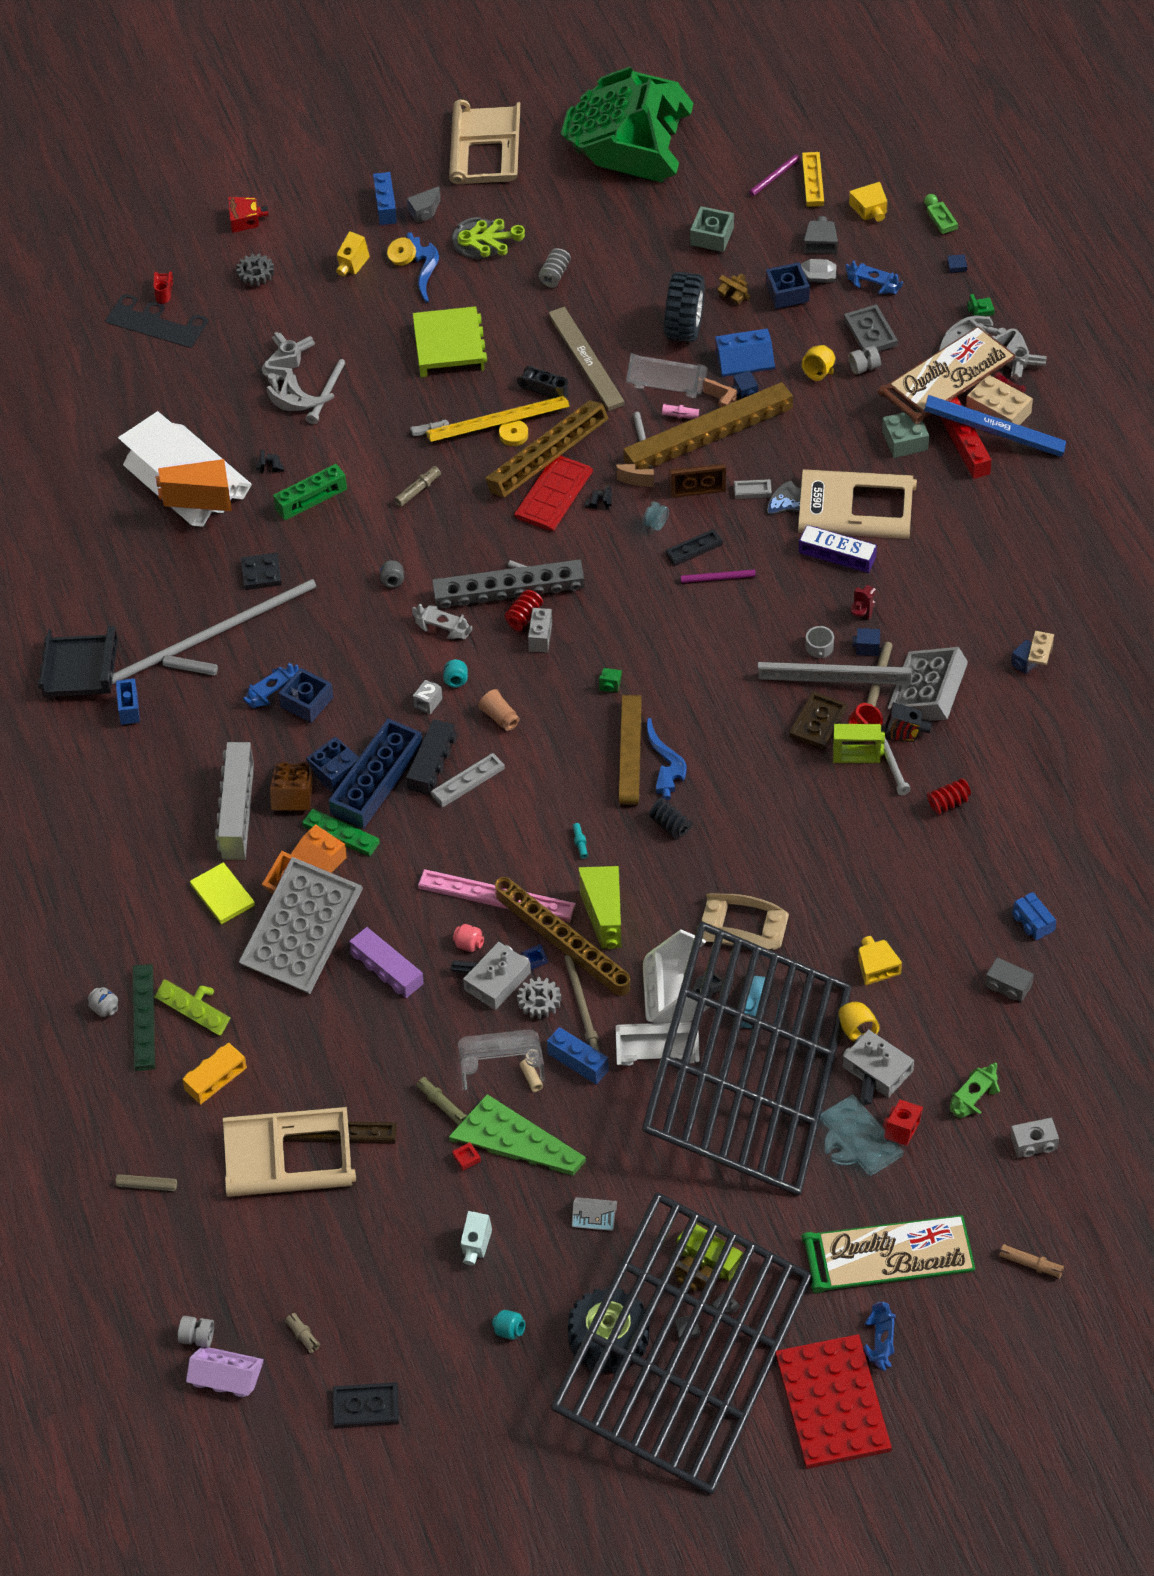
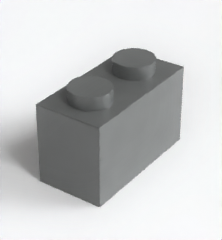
M997 957L986 975L985 986L992 991L1006 995L1012 1000L1022 1002L1032 986L1034 974Z

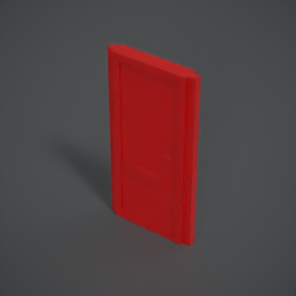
M560 455L546 466L515 512L514 517L545 530L554 531L591 476L593 468Z

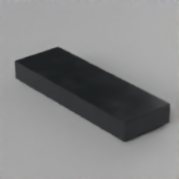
M712 529L666 549L665 554L672 564L677 566L722 546L723 540Z

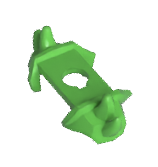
M997 1063L990 1064L982 1069L979 1067L974 1069L969 1074L970 1079L957 1093H952L950 1111L956 1117L963 1118L975 1112L981 1114V1111L974 1105L990 1086L989 1094L994 1095L1000 1092L997 1084ZM977 1084L980 1087V1091L971 1094L969 1092V1085Z

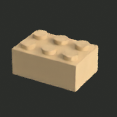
M989 375L967 395L966 407L1020 425L1031 414L1033 398Z

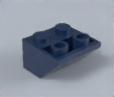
M335 736L309 755L306 760L320 783L334 794L360 757Z

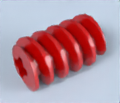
M524 590L505 613V620L508 625L516 631H522L523 626L527 625V621L531 620L533 608H540L543 605L542 597L532 590Z
M960 778L958 782L953 781L951 785L947 784L944 787L938 788V790H933L931 794L927 793L928 802L937 815L941 814L940 808L947 812V805L954 809V802L960 806L961 799L964 803H967L968 796H971L970 787L963 778Z

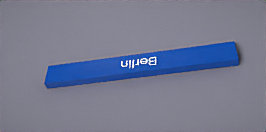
M928 395L924 408L926 412L1060 457L1064 454L1065 440Z

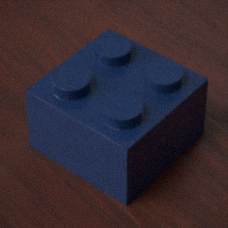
M800 262L766 269L765 284L775 309L809 302L810 286Z
M300 668L279 692L280 707L310 723L315 720L334 698L332 683L303 668Z

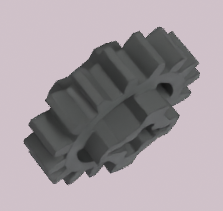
M251 254V257L244 256L245 260L240 259V264L236 265L237 277L245 285L250 283V286H253V284L260 286L261 282L266 284V280L271 281V276H274V263H272V259H267L266 255L263 257L260 254L257 256Z

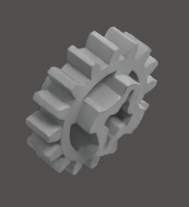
M538 977L535 982L531 978L530 984L524 982L523 988H519V995H517L519 1008L523 1009L524 1014L529 1012L530 1018H533L534 1015H538V1019H541L542 1015L548 1018L549 1012L555 1014L556 1008H560V988H555V982L549 984L548 978L541 981V978Z

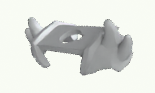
M419 604L417 609L412 607L415 623L425 632L428 631L426 624L449 630L450 633L447 639H466L472 631V626H469L463 614L458 617L438 610V606L429 605L427 608H423L422 604ZM446 617L448 622L440 623L437 621V618Z

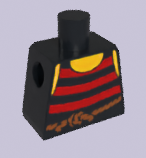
M893 702L885 723V737L887 740L915 741L919 732L930 733L931 722L921 721V710Z

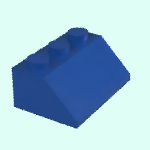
M768 329L715 336V352L722 377L737 375L747 371L752 373L775 369L772 341Z

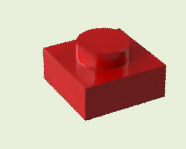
M470 1142L452 1151L454 1159L463 1171L481 1162V1157Z

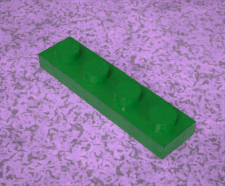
M312 809L302 822L303 827L309 830L316 824L343 842L346 847L368 857L372 855L380 843L379 838L315 809Z

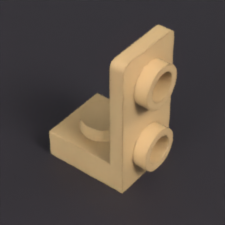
M1035 631L1028 662L1047 665L1049 654L1052 653L1054 634Z

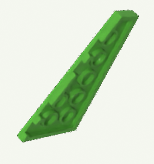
M488 1094L449 1136V1141L457 1143V1141L465 1144L470 1142L474 1148L476 1146L487 1149V1152L515 1160L523 1159L533 1165L541 1164L548 1166L551 1170L572 1176L586 1162L585 1156Z

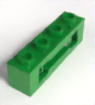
M334 464L274 494L275 510L285 521L347 490L346 475L337 464ZM332 485H335L337 487L336 489L330 491ZM299 504L301 505V507L292 510V505H295L296 507H298Z

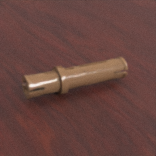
M1003 1244L1001 1250L1009 1253L1002 1251L999 1257L1036 1269L1038 1273L1044 1272L1058 1279L1061 1278L1062 1273L1058 1271L1064 1270L1063 1265L1050 1262L1046 1257L1042 1256L1039 1258Z

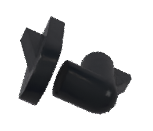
M260 449L256 470H260V473H263L265 450ZM267 454L266 462H272V471L275 473L279 471L284 472V466L280 462L279 456Z
M606 486L605 492L604 490L592 491L590 498L585 502V508H597L598 499L603 498L606 510H610V506H612L611 486Z

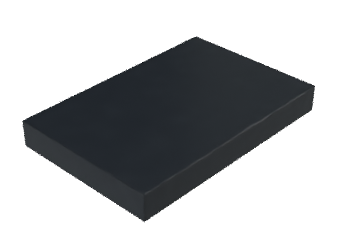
M397 1382L333 1386L334 1429L398 1425Z

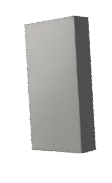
M770 479L734 481L735 499L771 498Z

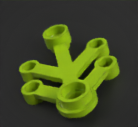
M496 219L488 229L487 222L480 220L470 231H461L457 237V242L462 246L470 245L480 251L482 257L490 255V247L482 245L477 241H483L496 248L499 255H506L508 252L507 245L501 244L496 240L513 238L515 241H521L525 237V229L521 225H515L511 228V231L494 233L496 230L504 229V220Z

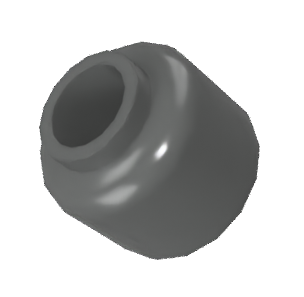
M392 560L383 563L380 567L381 583L388 588L400 586L404 581L403 566L399 562Z

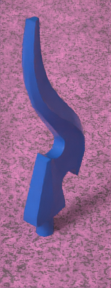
M407 233L406 238L410 239L416 248L414 259L417 262L421 259H426L418 277V288L421 296L427 303L429 299L426 286L431 273L439 261V254L433 244L429 243L428 247H422L419 237L414 238L412 233Z
M648 718V740L653 749L671 764L669 767H660L656 784V793L662 794L663 798L667 801L671 799L670 793L675 792L673 779L680 778L684 782L687 772L686 763L680 755L667 747L658 738L654 731L652 720Z

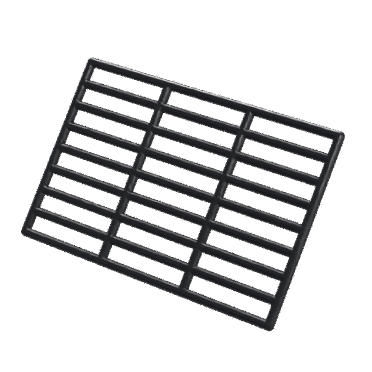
M699 922L645 1114L642 1131L796 1196L801 1195L842 1030L839 1010L849 1002L852 990L851 984L708 923ZM704 931L715 935L699 994L689 990ZM723 939L734 944L719 1000L716 1001L707 996ZM741 947L752 951L738 1006L737 1009L727 1006L726 1002ZM759 955L769 958L770 962L756 1016L753 1017L744 1012ZM779 962L788 966V971L774 1025L763 1021ZM797 970L807 975L791 1033L781 1027ZM816 978L825 982L811 1040L801 1037L800 1032L813 981ZM833 985L842 989L843 992L830 1045L827 1048L818 1044ZM687 997L697 1001L682 1060L679 1061L670 1057ZM706 1005L716 1009L701 1067L698 1069L689 1065ZM723 1013L734 1017L720 1074L717 1077L708 1073ZM744 1021L753 1025L739 1081L736 1085L727 1081V1076L741 1023ZM760 1029L770 1032L771 1037L755 1093L745 1087ZM780 1036L790 1042L775 1100L765 1097L764 1093ZM797 1044L808 1048L794 1108L784 1105L783 1100ZM818 1052L827 1057L813 1114L810 1116L801 1112L815 1054ZM669 1065L679 1069L663 1130L652 1127L651 1124L667 1066ZM686 1073H689L698 1078L682 1138L671 1135L670 1132ZM705 1081L715 1084L716 1089L701 1146L689 1142L704 1084ZM727 1089L734 1092L735 1096L720 1153L717 1154L708 1150L723 1091ZM746 1097L753 1100L754 1103L739 1161L736 1162L727 1158L742 1098ZM763 1104L772 1108V1113L756 1170L746 1166L761 1105ZM782 1112L791 1116L775 1178L765 1174L779 1115ZM801 1120L810 1124L794 1186L785 1182L784 1178L798 1122Z
M656 1192L551 1404V1410L708 1494H713L776 1358V1351L780 1349L812 1279L811 1273L673 1199ZM659 1203H662L671 1209L642 1269L630 1262ZM679 1212L690 1219L661 1279L649 1274ZM698 1222L707 1227L708 1230L680 1289L668 1284ZM715 1233L726 1237L727 1240L699 1299H696L687 1294ZM734 1243L745 1247L746 1250L718 1309H715L706 1304ZM753 1253H756L765 1259L737 1319L726 1315L725 1312ZM773 1262L784 1269L756 1329L745 1325L744 1322ZM627 1271L637 1276V1279L608 1339L596 1334ZM793 1273L801 1277L802 1280L773 1340L764 1335L763 1332L790 1274ZM646 1281L656 1286V1290L626 1350L615 1343ZM665 1291L676 1298L645 1360L634 1353ZM684 1301L695 1308L664 1370L654 1365V1362ZM704 1312L714 1318L683 1380L673 1375V1372L701 1313ZM723 1322L731 1326L732 1330L704 1390H701L692 1385L720 1323ZM742 1332L751 1337V1340L722 1401L711 1394L738 1335ZM593 1341L602 1346L603 1349L573 1411L561 1404ZM761 1342L770 1347V1350L741 1411L730 1404L758 1343ZM613 1352L623 1358L593 1420L590 1421L580 1415L610 1353ZM630 1362L642 1369L612 1432L601 1427L600 1424ZM649 1372L661 1379L632 1441L629 1442L619 1435ZM670 1382L679 1387L680 1390L651 1452L640 1448L639 1444ZM690 1393L700 1399L670 1463L658 1456L687 1394ZM709 1403L718 1408V1412L690 1472L687 1473L678 1468V1465L706 1404ZM726 1413L738 1420L708 1484L698 1479L697 1476Z

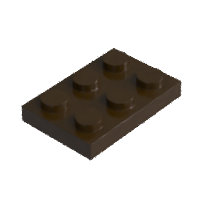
M813 691L793 725L789 737L825 750L834 734V724L841 722L848 709V704Z

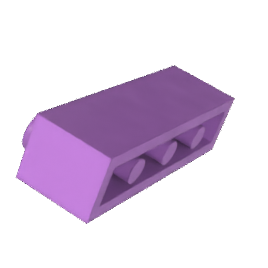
M368 927L350 940L351 955L355 959L361 960L369 971L373 970L381 981L391 985L397 994H402L407 998L424 984L423 973Z

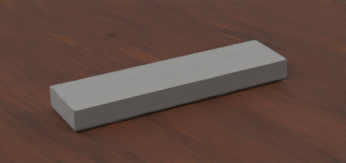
M492 753L432 790L431 796L443 808L504 770L505 765Z

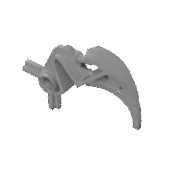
M971 316L960 320L945 333L940 346V350H942L977 326L984 331L987 330L989 333L996 334V337H992L1003 346L1008 344L1006 348L1016 355L1014 360L1006 364L1007 367L1012 369L1011 379H1014V381L1021 380L1023 369L1028 364L1046 366L1047 356L1029 354L1023 336L1017 329L1012 328L1006 331L1005 328H993L991 318L985 316Z
M274 333L275 336L272 337V340L278 346V350L262 366V373L268 377L269 383L272 384V387L268 386L266 389L271 401L283 410L300 411L321 405L335 398L332 393L321 397H314L304 393L299 388L296 375L293 374L292 368L299 367L301 351L315 345L313 338L309 336L296 343L292 340H286L281 333ZM278 380L284 381L281 391L278 390Z

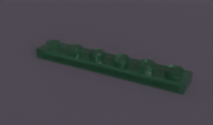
M153 964L133 965L135 1071L156 1069Z

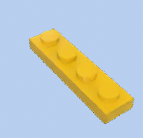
M820 152L802 153L806 206H824Z

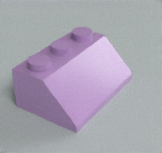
M201 1346L190 1357L186 1382L192 1383L193 1386L198 1388L206 1386L213 1388L216 1392L229 1391L233 1392L236 1396L245 1397L255 1388L263 1359Z

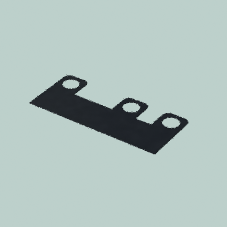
M123 294L105 320L106 323L192 348L209 321L206 317L193 315L185 326L161 319L159 317L164 311L165 306L155 302H150L143 313L137 312L132 309L137 303L138 298L128 294ZM127 297L133 299V303L128 306L122 304V300ZM154 305L160 307V311L155 314L149 312V308ZM196 318L204 321L201 326H194L192 322Z

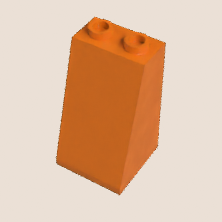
M224 459L158 468L159 476H155L157 487H161L157 488L159 499H163L164 506L232 511Z

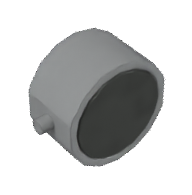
M815 626L809 629L806 634L805 644L808 654L815 658H825L833 652L834 634L829 628Z

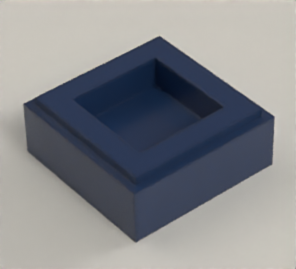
M965 254L947 256L949 273L967 271Z

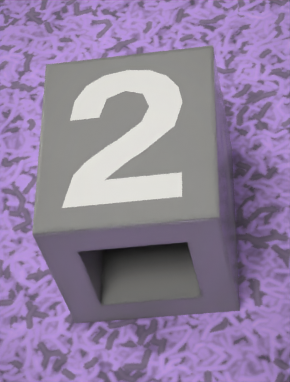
M424 680L413 695L414 707L431 715L442 700V688L436 683Z

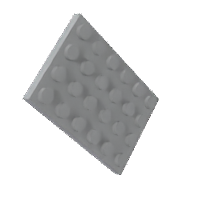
M292 857L239 963L310 994L363 887Z

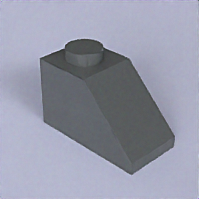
M435 187L407 198L408 211L416 223L433 218L441 201L440 188Z

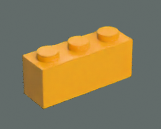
M227 1043L224 1047L217 1049L210 1058L203 1060L196 1069L185 1075L182 1079L184 1090L201 1105L247 1068L245 1057L230 1043Z

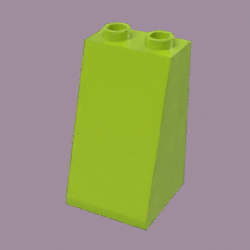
M619 866L579 867L580 895L601 948H621Z

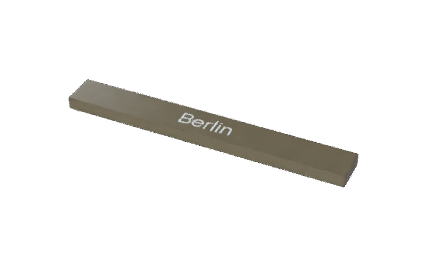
M562 307L549 312V318L606 409L611 411L625 406L620 393L566 308Z

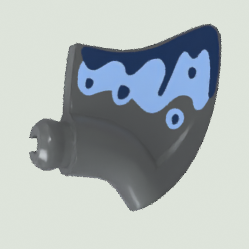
M792 481L781 485L770 499L767 514L775 515L787 511L800 512L801 488L796 487Z

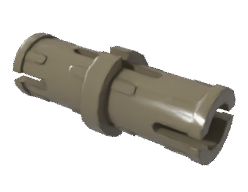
M292 1313L291 1316L289 1315L285 1319V1323L295 1333V1338L303 1343L309 1353H313L314 1350L316 1351L320 1347V1343L310 1333V1328L301 1322L296 1313Z

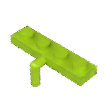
M164 979L155 995V998L218 1035H222L231 1018L201 1000L204 994L213 995L214 990L210 987L199 986L193 996Z

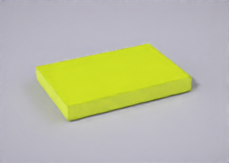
M224 862L190 881L192 888L220 924L255 906L253 899Z

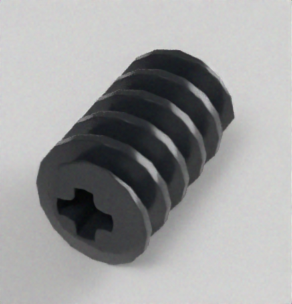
M660 798L653 804L649 813L650 818L660 825L662 829L666 830L668 834H671L674 839L683 837L689 832L693 822L691 820L687 821V816H682L681 811L676 812L677 808L675 806L671 807V803L666 802L665 798Z

